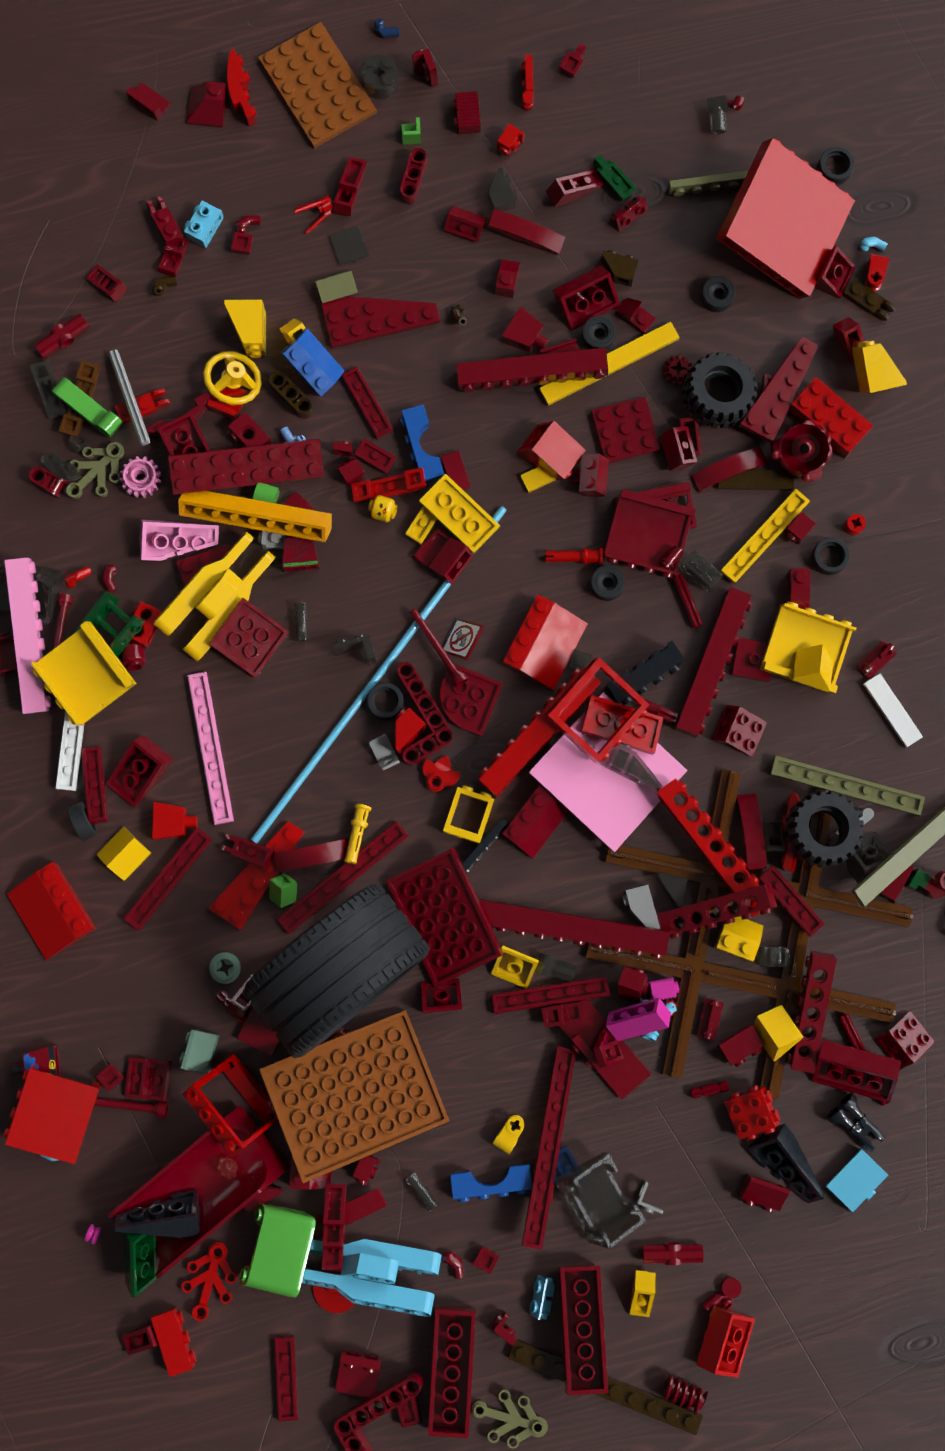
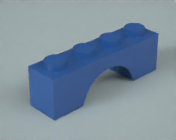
M424 404L402 410L403 417H400L402 428H406L408 433L405 435L407 445H411L413 452H410L412 463H416L418 468L423 467L426 485L438 482L444 476L440 458L428 455L419 444L421 435L429 428Z
M529 1163L509 1166L505 1177L495 1184L479 1182L474 1178L471 1171L450 1174L453 1199H458V1202L469 1201V1197L476 1196L478 1200L487 1199L491 1194H497V1197L509 1196V1192L517 1191V1194H526L532 1188Z

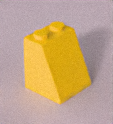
M224 300L229 318L247 356L251 358L266 356V311L263 301Z
M863 341L857 343V347L852 348L860 392L872 393L907 385L905 378L881 344H874V341Z

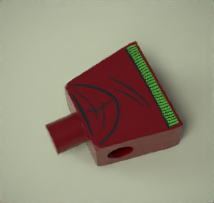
M299 537L285 538L282 563L284 572L320 569L313 540Z

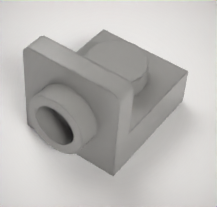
M259 531L258 541L263 549L284 550V541L287 535Z

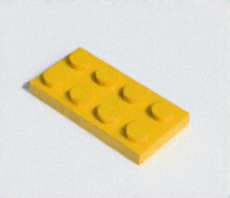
M446 474L419 500L455 537L467 545L473 554L500 528V525Z

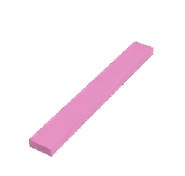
M207 672L187 675L214 825L234 822Z

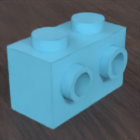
M201 201L200 205L195 207L191 220L187 221L184 226L186 239L206 249L224 218L222 210Z

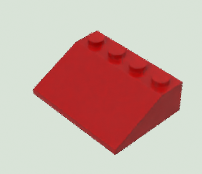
M537 595L503 661V666L554 691L588 623L558 604Z
M52 862L7 894L46 960L97 929L58 863Z

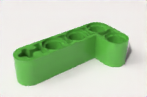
M65 377L51 391L57 398L109 439L122 425V420L111 411H106Z

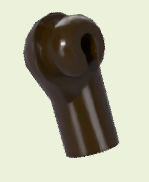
M176 276L159 278L152 288L153 293L160 296L169 286H177Z
M460 304L453 307L451 313L454 322L460 326H465L467 319L461 316L464 313V309Z

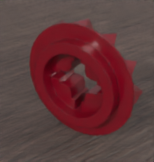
M680 355L671 356L663 366V374L672 384H684L683 382L692 367V363L687 357ZM679 363L680 368L683 370L677 376L676 370H673V368H676Z

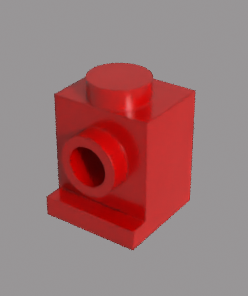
M509 123L497 140L498 151L504 156H510L513 151H517L520 143L524 142L525 133Z

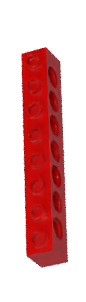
M673 779L656 793V796L731 893L759 886L757 884L759 883L757 877L753 873L749 874L744 860L741 857H736L733 853L735 851L733 846L722 839L723 834L717 826H712L709 822L711 820L709 815L698 808V801L693 795H688L685 791L687 787L681 780ZM676 795H680L683 798V805H677L674 802ZM687 811L695 813L696 818L694 821L686 818ZM699 826H704L707 829L708 833L706 836L699 835ZM711 842L719 844L718 852H713L710 849ZM724 857H728L731 860L729 868L724 867L722 864ZM735 873L743 875L742 883H737L734 880ZM750 899V905L755 908L756 900ZM755 912V913H753V917L756 916V915H757L758 913H760V912Z

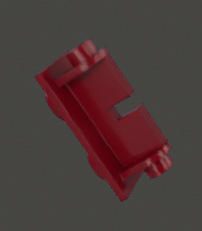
M634 197L625 204L627 210L621 207L612 214L610 220L613 224L617 223L619 232L648 210L645 197Z
M883 640L857 667L871 679L897 654L894 651V645L892 643L887 644Z
M704 999L696 1034L697 1037L716 1040L724 1002Z

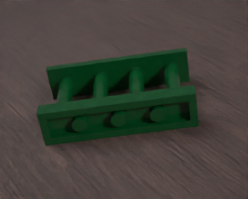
M105 591L80 625L88 621L93 624L96 630L100 626L115 639L109 647L118 657L135 634L140 632L145 621L135 615L130 618L117 606L120 599L112 593ZM111 611L126 624L120 634L105 621V618ZM80 625L76 628L72 635L81 629Z

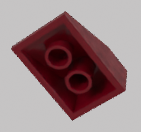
M192 412L157 428L170 455L211 451Z
M146 736L137 738L132 741L106 782V785L135 808L163 776L173 758Z

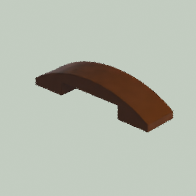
M81 360L76 376V386L93 399L100 366ZM69 407L67 414L64 413L59 432L78 437L85 419Z

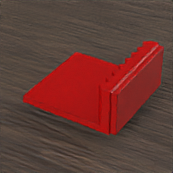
M225 387L220 393L232 398H241L248 395L249 391L242 388L230 389ZM213 397L212 400H208L207 406L210 410L235 420L243 404L230 405Z

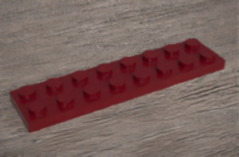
M319 438L168 456L173 495L257 485L258 483L267 484L324 477Z

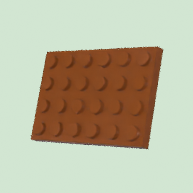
M322 22L258 57L314 149L377 114V109Z

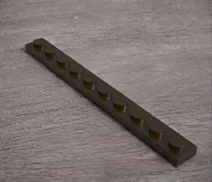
M517 1339L510 1351L509 1360L565 1382L562 1357ZM607 1376L608 1393L595 1394L693 1435H697L703 1415L700 1413L695 1415L693 1410L687 1411L683 1406L680 1408L676 1403L672 1404L671 1401L664 1400L661 1397Z

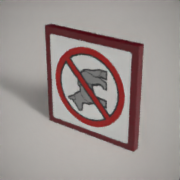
M457 618L443 645V649L448 655L468 660L485 626Z

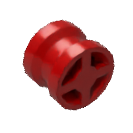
M860 514L851 515L845 522V531L852 536L860 534L866 526V520Z

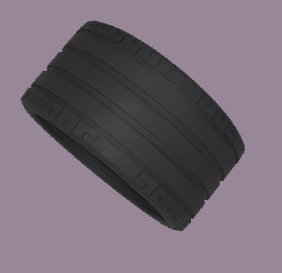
M379 884L369 885L361 889L311 925L259 969L246 983L242 991L246 999L251 1001L250 1004L256 1012L264 1017L263 1021L271 1031H275L276 1037L281 1044L288 1048L287 1051L293 1058L304 1056L330 1037L397 983L428 955L430 947L426 941L421 939L422 936L414 926H410L407 917L401 910L396 908L395 902L388 894H385L386 891Z

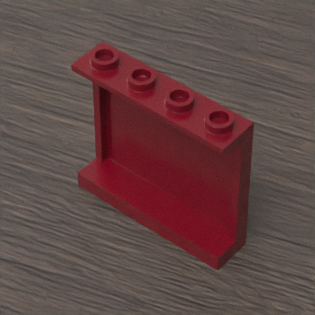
M624 489L620 490L603 556L607 557L608 562L618 564L619 560L626 562L625 566L636 569L638 565L644 567L643 571L654 573L656 570L662 572L661 576L672 578L673 575L678 576L679 573L677 572L682 555L674 563V568L667 570L660 564L661 559L666 557L674 545L683 551L690 523L696 509Z

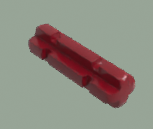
M222 990L217 994L216 999L223 1003V1006L227 1009L232 998H229V995ZM227 1009L233 1016H236V1020L239 1023H243L246 1021L248 1017L247 1014L241 1019L233 1012H231L229 1009Z
M721 1081L719 1084L712 1083L703 1085L701 1088L694 1087L690 1089L693 1099H696L702 1095L705 1097L718 1094L720 1091L722 1093L729 1091V1084L727 1081Z

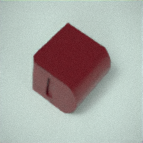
M356 457L337 467L347 486H351L352 483H356L366 477Z

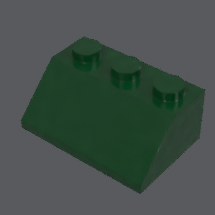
M123 1232L125 1284L131 1297L135 1298L157 1279L155 1277L157 1272L156 1236Z

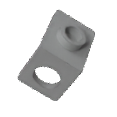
M386 734L369 741L382 770H386L400 762Z
M644 1180L636 1200L637 1204L642 1205V1210L653 1214L656 1211L663 1214L662 1209L642 1201L648 1186V1182Z

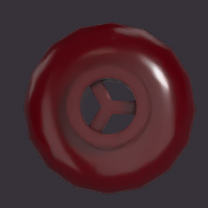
M130 641L120 654L122 665L130 671L140 670L146 663L145 648L135 641Z

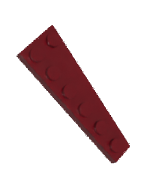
M804 337L800 338L777 373L743 418L739 427L769 443L774 441L819 345Z

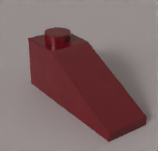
M596 169L556 178L546 190V193L553 206L557 207L568 204L605 186V182L598 175Z
M791 568L787 573L788 601L798 604V608L805 610V608L810 607V568Z

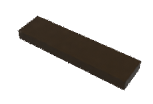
M749 470L718 483V489L793 491L794 475L784 470Z

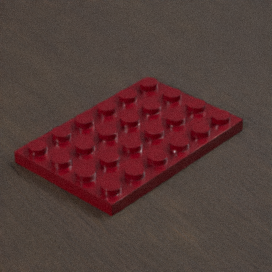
M451 848L386 881L399 910L407 917L410 926L415 927L422 936L421 939L425 940L430 947L428 955L422 961L434 987L504 955L455 848Z

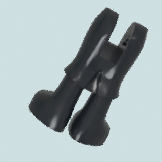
M849 1093L841 1100L840 1105L855 1119L852 1121L840 1107L832 1109L826 1119L832 1124L839 1123L843 1125L847 1132L851 1133L865 1149L873 1152L876 1147L865 1136L871 1132L880 1142L884 1141L885 1136L868 1119L867 1115L860 1110L854 1093Z

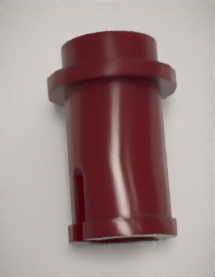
M674 545L666 557H662L660 564L667 570L674 568V563L684 552Z

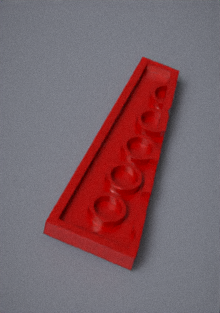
M288 821L265 847L274 850L273 853L294 849L305 832ZM272 854L267 869L250 862L214 901L209 910L242 930L268 890L270 879L275 878L279 873L276 870L274 854Z

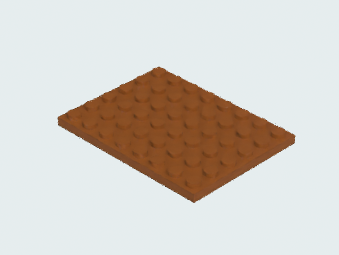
M406 1010L318 1045L302 1057L293 1058L291 1056L259 1069L302 1183L449 1122Z

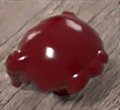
M806 420L802 424L788 428L780 439L774 440L771 444V457L774 460L778 459L780 465L792 475L802 477L804 482L819 480L823 475L822 470L833 454L831 435L823 426L815 425L811 420Z

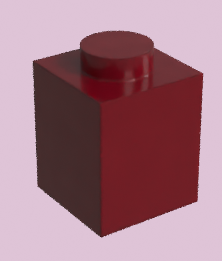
M801 512L784 533L789 541L792 543L796 542L799 545L816 523Z

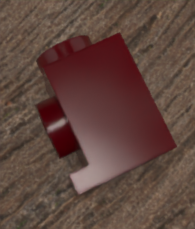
M371 1155L360 1159L353 1174V1177H356L355 1181L367 1185L369 1178L373 1179L378 1169L374 1167L375 1164L379 1165L381 1160Z

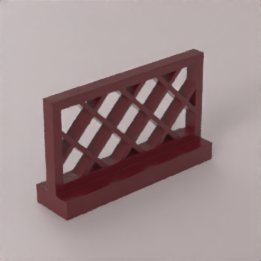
M690 482L636 492L661 500L665 499L672 503H675L679 496L686 495L688 501L686 506L693 508ZM619 496L613 498L615 506L617 505ZM695 515L692 517V524L689 529L697 527Z

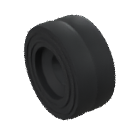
M714 276L708 279L701 292L703 305L713 312L727 310L734 301L736 295L735 286L731 280L724 276ZM715 290H721L723 292V297L716 298L714 297L713 292Z
M594 316L584 324L582 340L588 349L606 348L608 350L613 345L616 337V328L610 319L604 316ZM602 330L604 332V336L602 338H596L594 336V331Z
M604 565L596 569L590 581L592 593L603 601H611L618 598L625 586L623 573L611 565ZM605 578H609L613 581V586L605 588L602 585V581Z

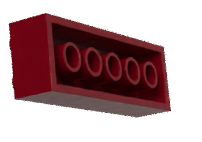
M600 1266L558 1267L565 1394L608 1393Z
M436 1306L428 1436L469 1438L476 1308Z

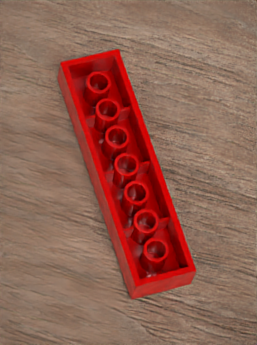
M583 667L581 670L577 668L570 676V682L568 684L564 682L559 687L556 693L557 696L555 698L551 696L544 704L545 709L542 712L538 710L531 718L532 723L529 726L525 724L518 732L519 737L516 740L512 738L505 746L506 751L503 754L499 752L493 758V765L490 768L486 766L480 772L479 784L495 799L559 731L544 714L586 667ZM593 675L558 717L566 724L599 688L601 681Z

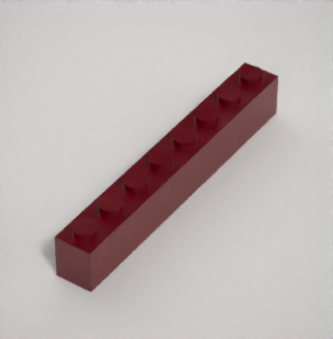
M606 348L457 363L458 386L460 391L470 393L477 389L489 391L496 387L508 389L515 385L526 387L534 383L539 385H545L553 381L564 383L567 380L575 379L576 381H582L590 377L601 379L608 376Z
M733 587L728 589L674 730L694 738L698 734H703L706 726L703 721L705 716L709 717L713 708L710 705L712 698L716 699L719 688L716 687L719 681H723L726 671L723 670L724 666L731 661L733 654L730 651L732 646L736 647L740 636L737 635L739 629H743L746 619L743 618L745 611L749 612L753 601H750L751 594Z

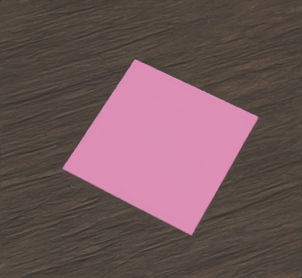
M604 692L599 696L600 698L612 701ZM584 712L570 728L598 753L607 740L588 734L583 736L580 730L585 716ZM563 735L529 773L613 852L621 846L660 802L656 793L673 779L679 780L687 771L659 743H657L656 751L653 755L619 744L617 747L611 748L608 752L610 755L605 761L595 763Z

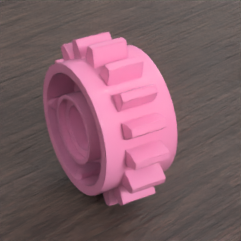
M136 456L135 460L129 459V463L123 465L125 469L120 471L121 475H123L120 481L124 483L122 485L124 490L128 489L129 495L134 493L136 498L139 495L146 498L147 494L152 496L154 490L158 491L157 485L162 483L158 477H161L162 474L158 472L160 468L158 465H154L155 462L152 459L148 461L145 456L143 459ZM145 474V478L143 480H137L138 475Z

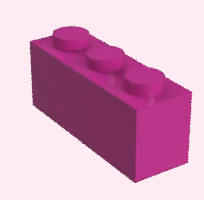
M660 998L609 1011L606 1027L617 1041L669 1028L671 1012Z

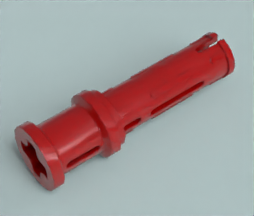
M600 547L598 550L584 548L582 551L546 550V556H554L546 557V563L582 562L584 565H587V563L603 565V547Z

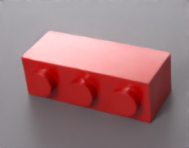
M177 1307L153 1315L151 1321L169 1377L193 1369L197 1359L194 1350H190L188 1344L190 1336L187 1330L184 1331L182 1312L178 1311Z

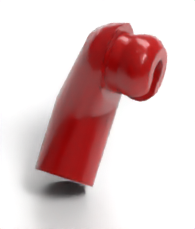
M86 566L66 575L64 578L66 586L68 588L75 587L76 582L92 574L91 569Z

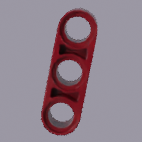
M414 148L411 151L400 187L401 200L408 205L413 204L417 200L427 166V154L422 148ZM420 157V158H422L423 160H421V161H416V160H414V159ZM412 174L418 175L416 178L409 177ZM406 191L413 192L411 195L404 194Z

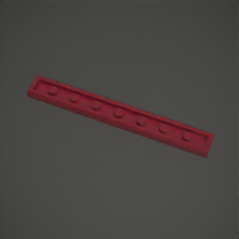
M396 821L358 852L356 864L348 862L343 864L276 920L288 934H291L408 838L409 835Z

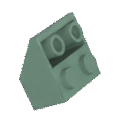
M192 1029L190 1033L188 1032L185 1039L187 1048L185 1052H182L179 1063L182 1064L181 1069L204 1074L209 1073L220 1035L200 1029Z

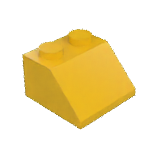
M741 917L734 918L735 922L722 924L714 949L749 962H754L761 942L764 925L748 919L742 920Z

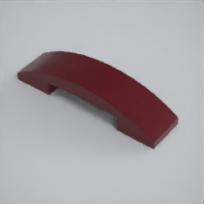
M208 390L195 398L194 401L197 406L187 413L192 412L195 420L198 421L209 409L207 406L208 400H212L214 396ZM162 419L146 429L151 438L161 437L157 428L165 424Z
M757 447L725 458L691 476L698 492H702L716 486L717 483L746 471L758 469L768 463L761 447Z
M756 794L737 795L736 800L742 824L747 871L767 869L763 825Z
M350 838L273 853L276 870L281 872L345 859Z

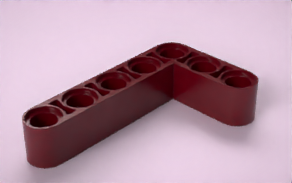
M403 662L397 668L398 676L432 733L404 750V762L409 766H415L451 745L453 733L414 666L409 662ZM403 668H410L412 672L409 676H403L401 670ZM413 684L421 686L419 692H412L410 688ZM423 700H428L431 705L429 708L423 709L420 703ZM437 716L441 721L438 725H432L430 719ZM442 733H448L450 739L443 742L439 739V736ZM426 742L433 744L434 747L431 751L423 749V745ZM409 752L417 754V758L414 761L406 759V755Z
M410 1373L343 1412L336 1420L334 1430L345 1450L374 1451L361 1428L418 1395L424 1383L423 1377L418 1373ZM409 1381H414L418 1388L410 1387ZM397 1391L400 1394V1398H395L391 1392ZM375 1401H380L383 1404V1408H378L375 1405ZM358 1411H363L366 1414V1418L360 1417ZM341 1421H346L349 1427H343ZM351 1439H356L359 1445H353Z

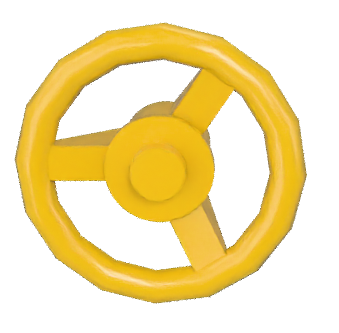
M221 352L212 356L205 364L203 371L204 384L210 394L219 401L230 405H242L252 401L259 394L262 385L261 373L256 364L246 355L237 352ZM224 359L227 368L223 371L221 379L213 385L210 375L212 367L218 361ZM238 361L243 362L251 369L254 374V381L245 371L244 365ZM242 385L251 390L248 395L241 398H232L220 393L225 387L237 389Z

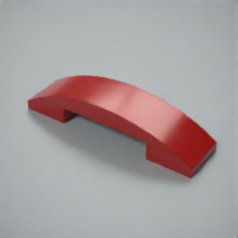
M421 467L404 471V474L352 483L354 502H367L374 500L378 495L391 498L426 487L424 469Z

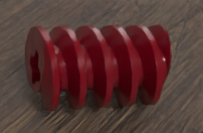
M672 1374L668 1376L663 1387V1393H665L664 1400L671 1396L672 1404L679 1400L680 1408L686 1403V1410L689 1411L691 1407H694L695 1415L704 1406L708 1391L703 1393L702 1388H698L695 1391L694 1384L688 1387L687 1381L681 1383L679 1377L673 1380Z

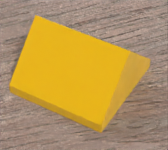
M823 644L796 651L793 680L829 692L833 661Z
M123 826L96 855L111 871L125 881L151 852Z
M502 946L501 949L504 955L497 958L491 975L527 989L539 960Z
M782 1005L758 1015L755 1020L754 1028L764 1042V1048L773 1061H776L804 1038Z

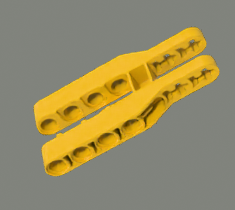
M245 532L221 560L201 567L153 623L165 635L169 636L194 607L206 616L208 620L204 622L205 625L198 633L192 636V640L183 648L195 661H199L210 649L211 645H209V642L241 598L249 600L253 583L275 559V556L267 551L242 580L233 573L229 567L254 539L248 532Z

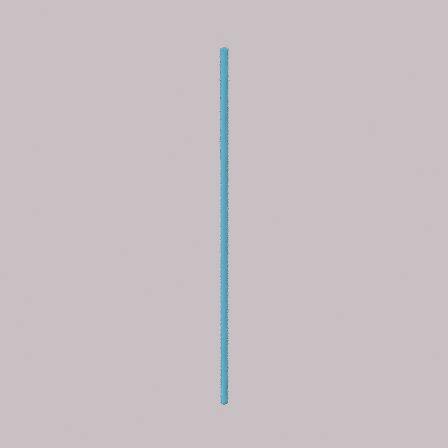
M500 506L492 518L498 523L507 510ZM444 581L421 611L420 615L423 620L426 619L450 587V583ZM416 621L412 623L251 838L256 844L367 698L371 689L376 686L417 631L419 626Z

